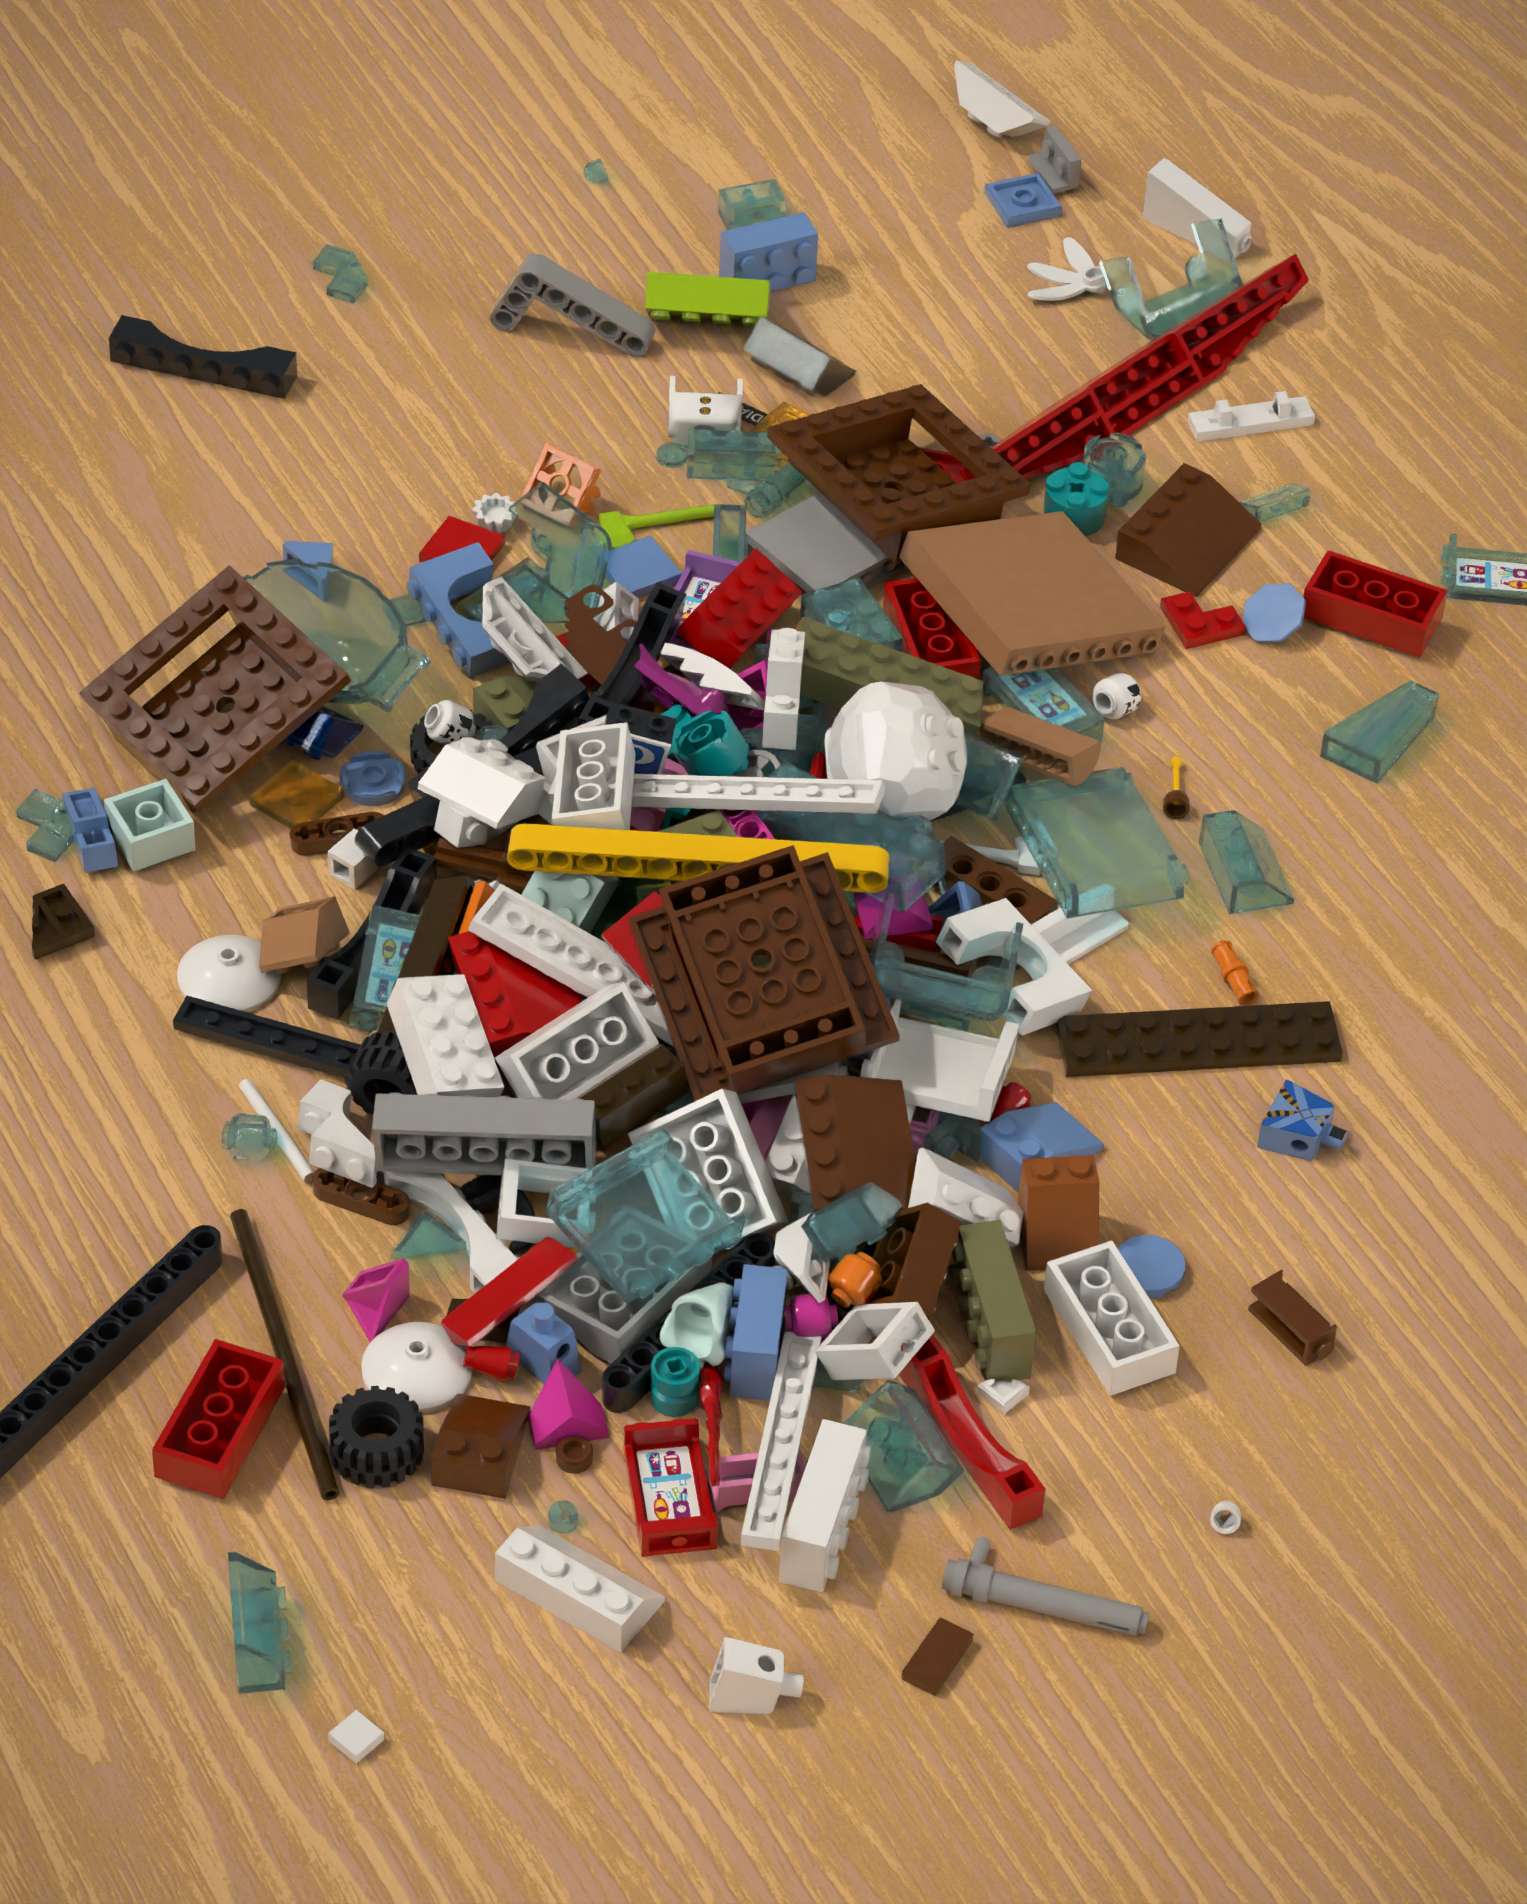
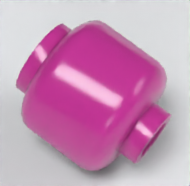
M811 1294L795 1295L792 1297L790 1305H785L787 1332H793L796 1336H822L821 1341H824L831 1333V1327L838 1325L837 1305H829L827 1296L824 1301L819 1303Z

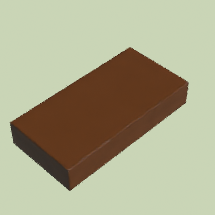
M939 1617L903 1669L901 1679L936 1696L973 1642L974 1634Z

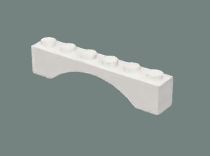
M377 1171V1182L404 1191L409 1196L410 1203L423 1207L440 1217L454 1230L463 1243L469 1257L470 1289L474 1294L520 1258V1256L515 1257L507 1248L504 1239H496V1234L488 1227L481 1212L478 1210L474 1211L470 1207L462 1191L457 1187L453 1188L446 1180L444 1173Z

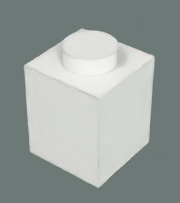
M356 829L350 831L328 850L329 875L354 890L381 868L355 844L354 839L358 832Z

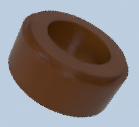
M581 1436L563 1438L556 1446V1463L558 1467L572 1474L582 1473L589 1469L593 1463L592 1444Z

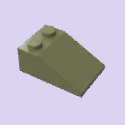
M501 676L473 688V713L484 715L487 722L491 721L494 724L495 731L498 732L499 741L516 726L526 712L533 697L536 682L527 681L525 677ZM579 717L571 720L561 730L578 721Z

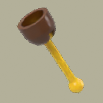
M1174 756L1169 761L1170 766L1173 768V790L1164 797L1163 812L1171 819H1181L1188 815L1190 801L1186 793L1180 790L1179 768L1183 764L1182 759Z

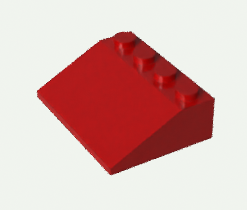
M471 931L448 937L454 965L458 975L464 974L497 1067L500 1066L495 1057L582 1002L580 994L572 988L545 975L540 970L515 958L496 945L483 940Z

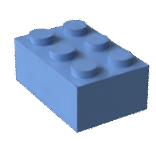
M805 212L722 231L720 237L719 277L769 280L771 291L816 281L818 232Z
M744 1264L742 1279L735 1278L733 1301L739 1302H734L730 1310L729 1329L733 1330H730L729 1336L726 1339L725 1358L730 1359H726L724 1381L731 1382L730 1397L766 1401L771 1399L780 1357L785 1320L788 1269Z

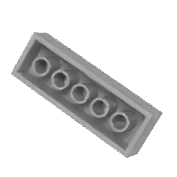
M396 1092L376 1094L372 1134L377 1171L502 1175L505 1159L592 1169L591 1178H594L597 1143L594 1101L579 1098L560 1100L543 1097L529 1099L511 1098L508 1096L406 1095Z

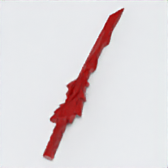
M705 1361L703 1369L699 1372L701 1381L699 1391L705 1413L708 1417L706 1426L709 1431V1445L707 1447L709 1478L711 1486L715 1487L720 1486L719 1440L721 1433L719 1424L723 1414L719 1395L723 1392V1377L717 1365L712 1366Z

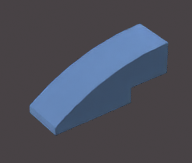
M95 787L63 793L64 808L84 872L88 873L118 867L115 841L109 830L107 815Z

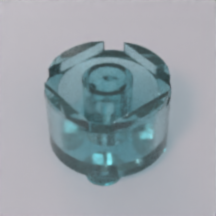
M1110 433L1109 438L1102 439L1098 435L1087 442L1084 448L1083 463L1087 465L1088 469L1102 476L1109 483L1107 502L1116 507L1127 505L1128 500L1136 497L1143 488L1146 452H1143L1141 443L1135 438L1121 433Z

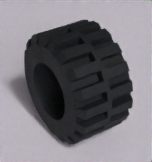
M383 1031L382 1034L376 1032L372 1033L370 1037L367 1036L350 1064L344 1082L347 1085L346 1089L351 1091L353 1102L361 1106L362 1110L367 1114L374 1115L376 1094H389L393 1092L406 1095L418 1094L397 1034H393L391 1031Z
M371 1386V1390L366 1391L362 1387L355 1390V1395L352 1396L348 1393L342 1397V1404L336 1403L333 1408V1415H330L329 1418L330 1456H332L334 1468H339V1474L343 1478L350 1476L351 1483L353 1484L366 1483V1488H374L376 1484H382V1488L390 1487V1482L395 1481L399 1484L405 1481V1474L412 1476L416 1472V1465L421 1464L424 1452L423 1415L419 1411V1405L415 1400L409 1401L408 1394L403 1391L397 1394L395 1393V1388L388 1386L386 1390L379 1389V1386ZM376 1433L386 1434L390 1436L382 1440H369L363 1438L367 1435Z

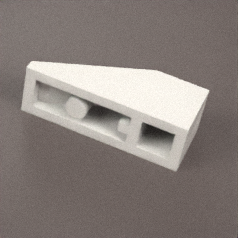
M440 800L434 830L454 846L460 848L486 844L519 823V821L496 829Z
M810 1213L777 1231L773 1252L778 1264L783 1268H787L797 1281L820 1303L826 1297L833 1237L817 1217Z

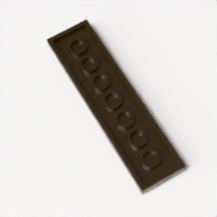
M1330 1001L1071 1015L1058 1019L1056 1023L1066 1077L1341 1062L1343 1053Z

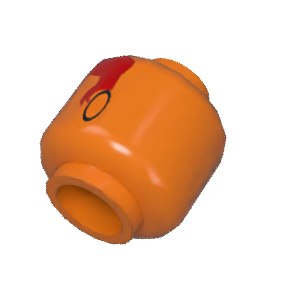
M858 1252L857 1255L852 1253L846 1254L829 1274L828 1283L833 1290L831 1297L845 1308H848L850 1305L860 1306L868 1304L883 1282L880 1274L881 1266L872 1257L863 1252Z

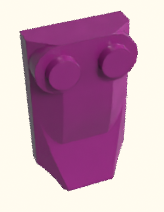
M643 644L639 645L641 656L634 667L647 693L668 709L674 705L682 706L693 718L710 710H713L715 714H722V710L726 711L732 719L731 715L733 712L725 705L728 700L718 690L714 688L711 691L707 689L702 690L692 682L665 671L653 659Z

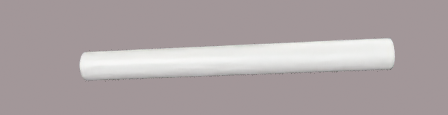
M251 1079L242 1080L239 1088L302 1180L305 1183L312 1182L314 1170Z

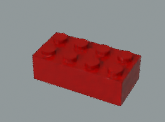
M755 548L694 609L676 632L696 651L715 659L731 669L764 635L767 629L787 611L803 591Z
M1327 550L1304 589L1303 598L1306 600L1303 618L1421 657L1443 619L1448 590Z
M917 578L885 582L883 613L897 651L910 654L916 658L979 680L981 660L976 647Z
M214 1339L152 1449L154 1477L224 1499L285 1389L284 1360Z

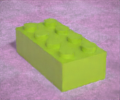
M647 271L645 310L647 314H651L654 320L670 321L672 315L682 316L681 319L684 322L701 323V318H712L713 324L731 325V320H740L743 326L761 327L762 322L768 323L771 284L769 280Z

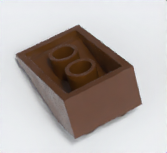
M457 1394L440 1427L432 1453V1486L505 1499L531 1406Z

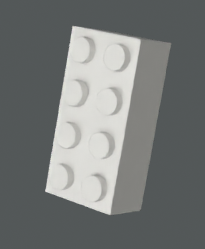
M627 722L560 731L552 811L553 825L630 830L636 753Z
M464 974L398 978L387 1002V1007L417 1094H436L439 1096L472 1095L475 1097L501 1096L504 1085Z
M621 982L607 985L504 1051L495 1059L518 1098L533 1099L543 1097L547 1099L570 1100L580 1096L658 1045L659 1042L626 984Z
M1113 1241L1047 1262L1044 1291L1109 1396L1176 1373L1179 1344Z
M826 1419L822 1420L782 1533L779 1582L823 1593L827 1579L834 1580L839 1564V1557H836L838 1549L844 1550L848 1540L849 1528L846 1527L848 1520L854 1521L857 1514L859 1498H856L858 1491L864 1492L868 1481L869 1469H866L870 1458L871 1446L866 1445V1429Z

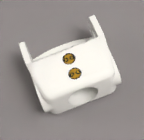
M670 376L668 438H672V442L675 445L729 448L733 447L737 440L740 441L743 379H738L737 394L675 392L676 376Z

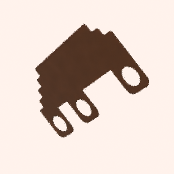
M589 585L564 601V604L569 607V610L564 613L569 619V622L565 624V628L570 632L564 637L569 642L565 648L593 678L603 685L627 644L620 636L621 630L625 627H635L637 621L627 619L611 630L606 631L593 618L610 608L614 601L599 586ZM596 592L602 595L604 603L601 607L591 608L584 603L583 597L587 593ZM687 676L683 677L684 679L690 681V679ZM644 687L632 706L656 714H662L669 710L647 693Z

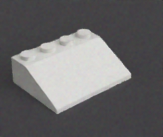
M720 1089L628 1133L665 1227L711 1250V1255L736 1247L753 1234H768L790 1224L736 1092Z

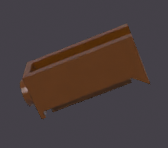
M1283 1269L1254 1285L1251 1292L1259 1300L1250 1304L1248 1311L1305 1366L1316 1359H1324L1332 1352L1335 1346L1337 1326L1335 1324L1330 1326V1323L1288 1282L1285 1283L1282 1280Z

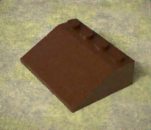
M1183 463L1118 530L1115 559L1184 592L1190 591L1194 597H1197L1261 529L1262 524L1211 475Z
M833 1074L794 1079L795 1098L813 1214L823 1226L881 1219L886 1218V1215L908 1208L916 1163L902 1080Z

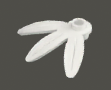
M1068 237L1063 240V248L1066 259L1075 272L1041 263H1030L1027 265V268L1033 274L1045 281L1063 286L1033 290L1027 296L1037 300L1055 301L1077 296L1084 291L1099 293L1110 285L1111 277L1104 267L1094 266L1085 249L1076 240Z

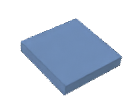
M1039 173L985 184L984 193L1007 228L1062 215L1061 205Z
M651 535L595 556V565L611 584L617 581L637 598L650 594L656 582L666 586L677 584L682 575V572Z

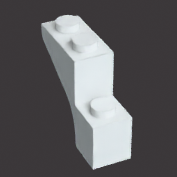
M782 628L780 630H772L762 748L796 750L805 632L792 628Z
M320 1079L301 1099L299 1108L298 1129L312 1134L309 1164L373 1188L377 1182L374 1145L349 1121L351 1091Z

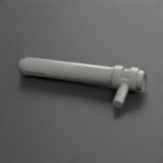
M986 1537L977 1538L970 1560L959 1558L958 1561L949 1559L947 1562L942 1589L949 1590L950 1595L962 1598L963 1594L973 1596V1601L986 1604L989 1600L1134 1637L1137 1636V1633L1145 1635L1150 1613L1144 1612L1143 1607L995 1571L994 1566L985 1564L991 1545L990 1540Z

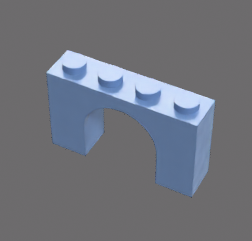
M479 542L411 566L409 581L406 584L410 597L413 600H417L422 607V613L426 621L432 622L437 630L439 640L443 645L447 644L452 652L454 662L458 667L464 669L469 678L510 663L503 653L497 651L492 646L491 639L484 633L483 622L466 619L456 613L451 607V604L456 599L475 592L487 582L492 581L494 564Z

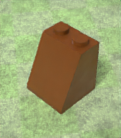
M1094 1155L1022 1159L1017 1203L1024 1212L1020 1239L1026 1270L1046 1269L1047 1262L1099 1245L1100 1182Z

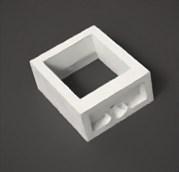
M505 1159L501 1178L496 1239L538 1244L545 1237H551L565 1247L580 1249L584 1246L586 1235H593L595 1214L589 1213V1206H595L597 1185L591 1184L592 1169ZM517 1190L578 1197L576 1222L515 1214Z
M918 1302L855 1305L815 1352L832 1380L896 1378L935 1330ZM873 1337H877L872 1344H868Z

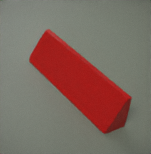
M545 1237L443 1318L441 1321L442 1327L453 1344L473 1346L573 1266L578 1260L577 1255L555 1239Z

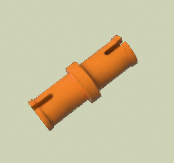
M1229 940L1217 942L1212 947L1211 953L1222 970V979L1226 984H1230L1240 1005L1253 1003L1259 997V993L1248 976V967L1245 962L1239 960Z

